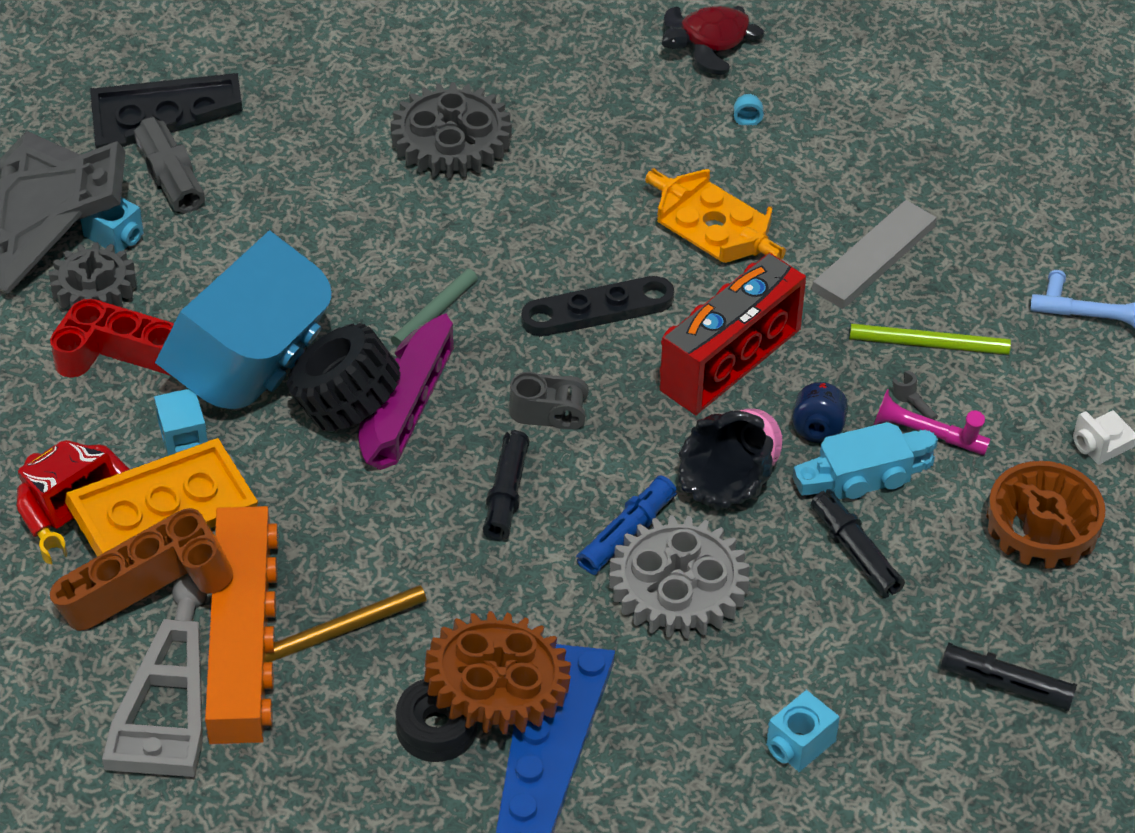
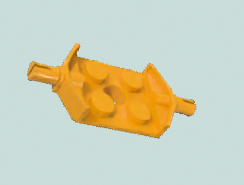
M655 168L652 169V172L649 171L647 173L645 182L662 191L658 206L657 222L714 258L727 263L749 255L757 256L760 252L764 255L770 252L781 260L785 256L786 249L768 238L772 208L769 206L767 214L764 215L710 182L709 169L680 175L676 178H668ZM716 220L723 223V225L708 226L705 222Z

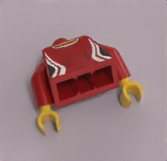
M65 440L42 454L33 453L29 455L24 465L19 468L18 475L22 484L17 488V510L33 537L39 536L41 555L46 563L53 564L48 550L54 547L60 548L65 557H67L64 537L59 533L50 531L52 526L58 529L74 518L65 503L67 492L130 470L107 446L101 444L83 445Z

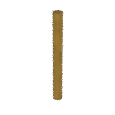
M419 585L275 642V653H266V662L281 659L426 602L425 592L422 586Z

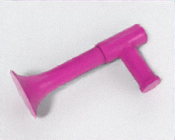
M887 389L874 425L888 422L904 425L918 431L920 429L930 430V432H934V435H937V438L946 440L945 442L983 456L990 442V438L979 435L980 429L985 422V417L981 412L976 410L970 411L966 416L964 429L900 407L889 396V389Z

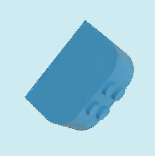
M269 230L180 311L155 363L212 405L227 409L246 407L252 404L266 389L273 392L281 384L287 374L285 371L295 366L296 360L305 352V346H309L321 331L322 327L318 323L331 300L329 281L315 264Z

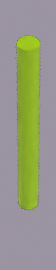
M851 324L850 328L851 340L1009 355L1011 339L861 324Z

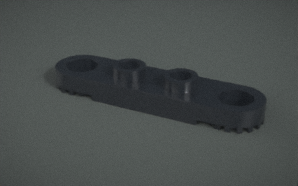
M648 276L532 300L522 309V327L533 336L543 337L560 332H570L641 317L642 315L661 313L664 310H668L673 304L674 286L666 278ZM657 290L659 292L661 291V293H663L664 296L660 298H650L647 297L644 293H647V291ZM546 313L545 315H550L551 319L545 322H538L531 317L534 314Z

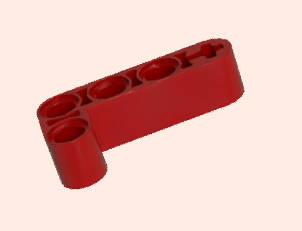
M95 299L80 300L69 309L50 338L55 369L64 377H79L90 369L99 354L170 375L157 365L155 361L174 323Z

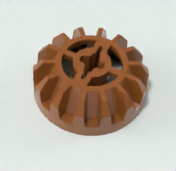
M1050 461L1021 463L1006 470L993 484L986 517L989 519L988 532L995 540L1000 539L999 548L1007 555L1018 550L1020 552V562L1025 565H1029L1033 556L1044 559L1045 569L1055 568L1058 559H1061L1066 566L1078 563L1081 555H1089L1095 549L1105 519L1104 499L1097 486L1087 476L1072 467ZM1016 516L1024 522V537L1018 535L1013 530V521Z

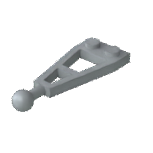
M190 575L183 576L175 582L172 590L173 599L178 605L175 619H164L111 722L102 758L104 770L195 777L203 733L199 622L192 621L195 608L204 603L207 593L201 592L197 588ZM172 641L187 642V666L161 665ZM151 685L187 688L188 728L132 724Z

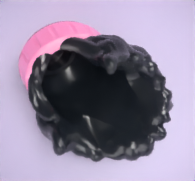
M744 409L741 411H729L724 414H711L704 419L697 420L696 426L691 429V435L685 440L682 449L678 453L681 459L678 469V481L681 483L682 490L693 495L696 502H701L709 507L713 506L716 511L721 508L728 509L733 504L744 503L752 497H757L761 492L762 485L771 477L772 467L777 462L781 453L782 434L779 425L771 415L759 409Z

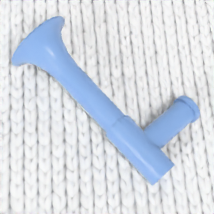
M1053 270L1049 273L1046 295H1032L1031 311L1114 319L1128 323L1135 328V302L1129 304H1108L1061 297L1063 284L1066 280V274L1061 270Z

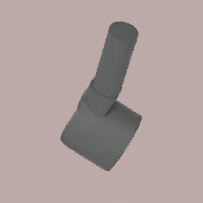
M904 372V384L892 378L893 396L895 399L901 402H910L927 418L933 420L938 418V415L917 393V377L913 372Z

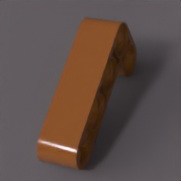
M187 508L172 514L62 576L51 587L50 599L70 627L81 631L92 628L187 573L201 592L207 594L219 592L228 586L232 580L233 570L202 514L196 509Z

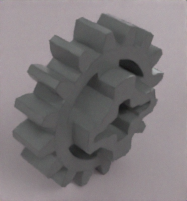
M94 242L91 249H85L80 244L78 245V252L75 254L67 250L64 251L65 261L55 260L53 262L55 270L49 271L53 299H58L61 308L68 307L69 305L72 307L76 302L84 299H95L123 307L122 297L131 299L133 297L132 288L137 287L133 260H127V253L124 250L115 254L114 245L112 244L108 245L105 249H100L98 242Z

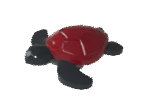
M722 6L703 7L690 13L685 18H683L679 7H672L664 15L666 32L662 38V46L669 49H683L685 47L695 50V65L699 69L711 74L723 75L729 72L730 65L720 59L715 53L720 50L733 48L743 38L759 40L763 38L764 30L756 24H749L748 15L745 14L742 6H735L733 8Z

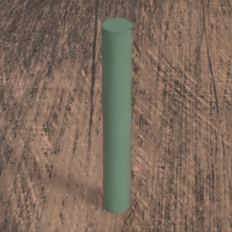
M466 269L391 337L392 344L398 347L412 331L438 317L478 280L476 273L471 269Z

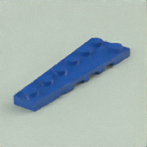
M556 644V648L566 649L565 661L571 662L569 690L566 693L564 705L556 707V713L553 718L543 715L541 726L538 727L527 720L526 730L521 732L514 724L496 833H554L558 816L561 814L567 797L570 782L580 761V754L585 740L590 733L598 704L601 702L611 674L615 650Z

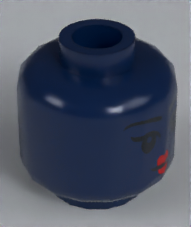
M814 382L805 386L797 395L792 414L793 426L797 433L804 439L815 443H822L825 437L841 434L848 412L846 396L835 385L826 382Z

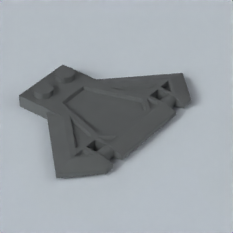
M26 131L0 158L1 291L9 294L77 220L101 211H108L120 205L126 151L118 141L80 155Z

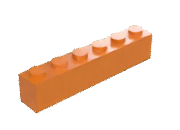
M268 506L217 508L215 537L232 567L233 576L228 586L219 592L212 593L205 714L209 744L263 743L264 726H272L273 723L272 699H265V689L274 688L273 662H266V653H275L274 626H268V618L276 617L275 591H269V583H277V557H270V549H278L279 546L278 523L270 524Z

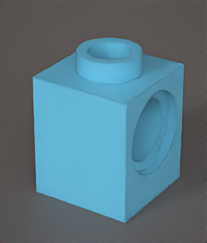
M122 197L120 205L108 211H101L81 219L83 236L98 242L104 248L110 244L114 245L115 254L126 249L128 246L135 245L142 234H144L140 207Z
M190 389L154 396L157 420L168 456L208 442L206 425L197 394Z
M805 690L769 720L766 745L776 760L784 764L788 762L800 772L836 742L840 716L808 690Z

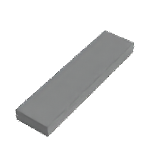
M905 200L813 281L812 291L844 309L935 228L937 217Z

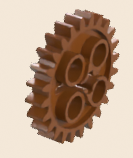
M489 611L487 620L481 621L475 613H471L469 624L456 618L454 619L453 630L443 626L440 638H432L430 650L426 652L424 682L429 683V696H438L437 708L451 706L449 718L453 720L461 715L466 716L465 727L470 728L478 721L482 722L484 733H488L492 725H499L501 732L507 734L511 724H515L521 732H525L527 720L539 727L542 725L543 715L553 718L556 713V707L564 705L571 679L569 675L571 662L565 661L566 649L556 648V636L543 638L544 626L541 625L532 630L529 629V618L525 617L517 624L512 622L511 613H507L503 620H497L494 613Z

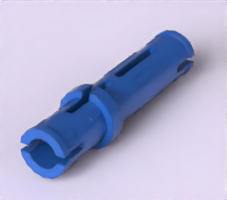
M659 475L639 496H632L625 503L623 512L576 555L579 566L590 574L596 575L615 556V546L624 545V535L626 533L635 535L637 533V525L639 524L649 527L652 524V519L656 518V514L677 495L675 492L677 489L672 481L665 476Z

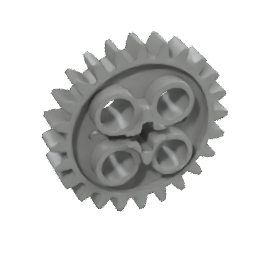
M670 515L668 525H662L658 519L653 518L652 529L650 530L641 524L637 525L636 536L626 533L624 535V545H616L615 558L610 559L609 588L613 589V601L622 602L621 613L623 615L634 612V625L637 626L647 620L650 622V633H654L659 626L665 627L666 636L669 638L675 629H681L683 636L689 638L690 628L695 627L702 635H707L708 623L721 629L723 626V616L734 619L736 607L744 606L745 594H748L749 564L744 563L745 551L735 550L736 539L733 537L723 540L724 529L722 527L713 532L708 531L709 521L704 520L698 527L693 526L691 516H687L684 524H677L675 517Z

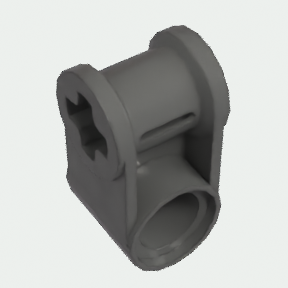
M534 372L519 373L512 378L510 383L509 415L513 420L521 424L554 426L560 429H579L585 422L586 415L582 407L583 401L588 396V385L584 380L574 376H554ZM568 388H572L571 396H567ZM566 410L570 411L568 419L565 418Z

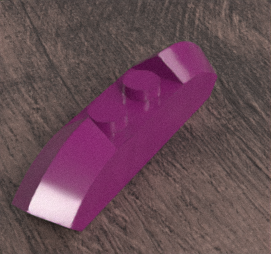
M447 313L419 326L400 343L394 353L398 357L395 360L399 364V371L401 372L400 379L396 382L398 385L390 394L389 399L376 412L360 422L359 445L361 453L367 464L379 470L398 463L454 349L453 323Z

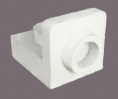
M1114 410L1096 419L1086 411L1078 415L1073 434L1075 445L1081 453L1088 454L1098 465L1135 447V432Z

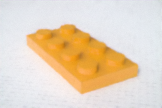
M219 438L67 492L65 500L66 505L97 557L183 509L193 508L198 510L208 526L213 528L216 526L217 508L257 507L258 505L256 497Z

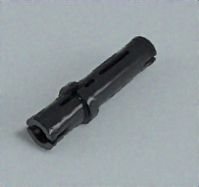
M512 430L510 434L506 432L503 436L502 450L499 456L494 485L488 491L486 497L488 512L483 525V533L486 537L495 541H502V534L505 539L509 537L512 517L520 504L518 489L525 464V456L530 443L529 437L521 431Z
M827 489L826 493L824 491L818 493L811 501L810 506L829 528V535L833 541L841 543L864 574L875 585V588L883 598L889 597L887 590L892 595L900 592L905 585V580L891 566L887 558L861 527L862 522L858 516L853 513L850 514L833 490Z
M948 643L940 670H947L977 680L978 686L984 688L989 684L1065 709V711L1069 712L1077 688L1076 683L1072 684L1034 670L996 659L997 654L988 652L986 656L955 646L953 643Z

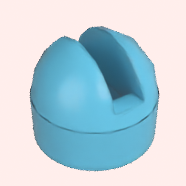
M744 94L738 97L734 104L735 121L739 125L759 124L764 116L763 105L760 99L752 94Z

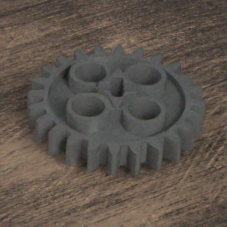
M452 82L449 89H443L438 83L436 84V91L431 92L426 87H423L422 96L410 93V103L400 101V110L393 111V121L390 123L392 146L397 147L398 157H406V165H412L417 162L418 172H422L429 167L432 168V176H436L440 170H444L447 177L451 178L453 172L459 170L461 175L466 177L467 169L469 168L480 173L482 163L491 167L494 166V157L503 158L504 149H509L510 138H512L510 112H505L504 102L496 103L495 94L484 97V88L471 92L470 84H466L460 90L457 89L455 82Z

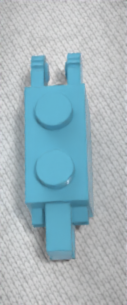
M886 422L825 437L821 444L819 457L794 466L793 480L801 496L818 494L821 491L826 493L827 489H831L838 499H857L867 492L883 488L896 489L910 482L912 474L930 469L933 466L935 459L933 451L937 446V435L926 429H920L919 432L912 431L902 434L898 426Z

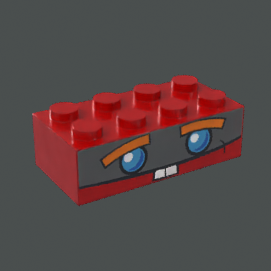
M770 252L757 263L753 262L748 265L743 274L733 282L724 284L713 298L704 305H698L689 317L679 325L670 327L665 332L661 340L660 391L694 415H698L801 330L806 276Z

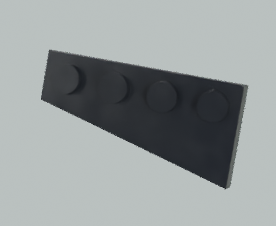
M238 73L90 89L96 149L116 141L122 147L136 144L134 130L139 127L142 120L150 117L164 121L170 133L243 111Z

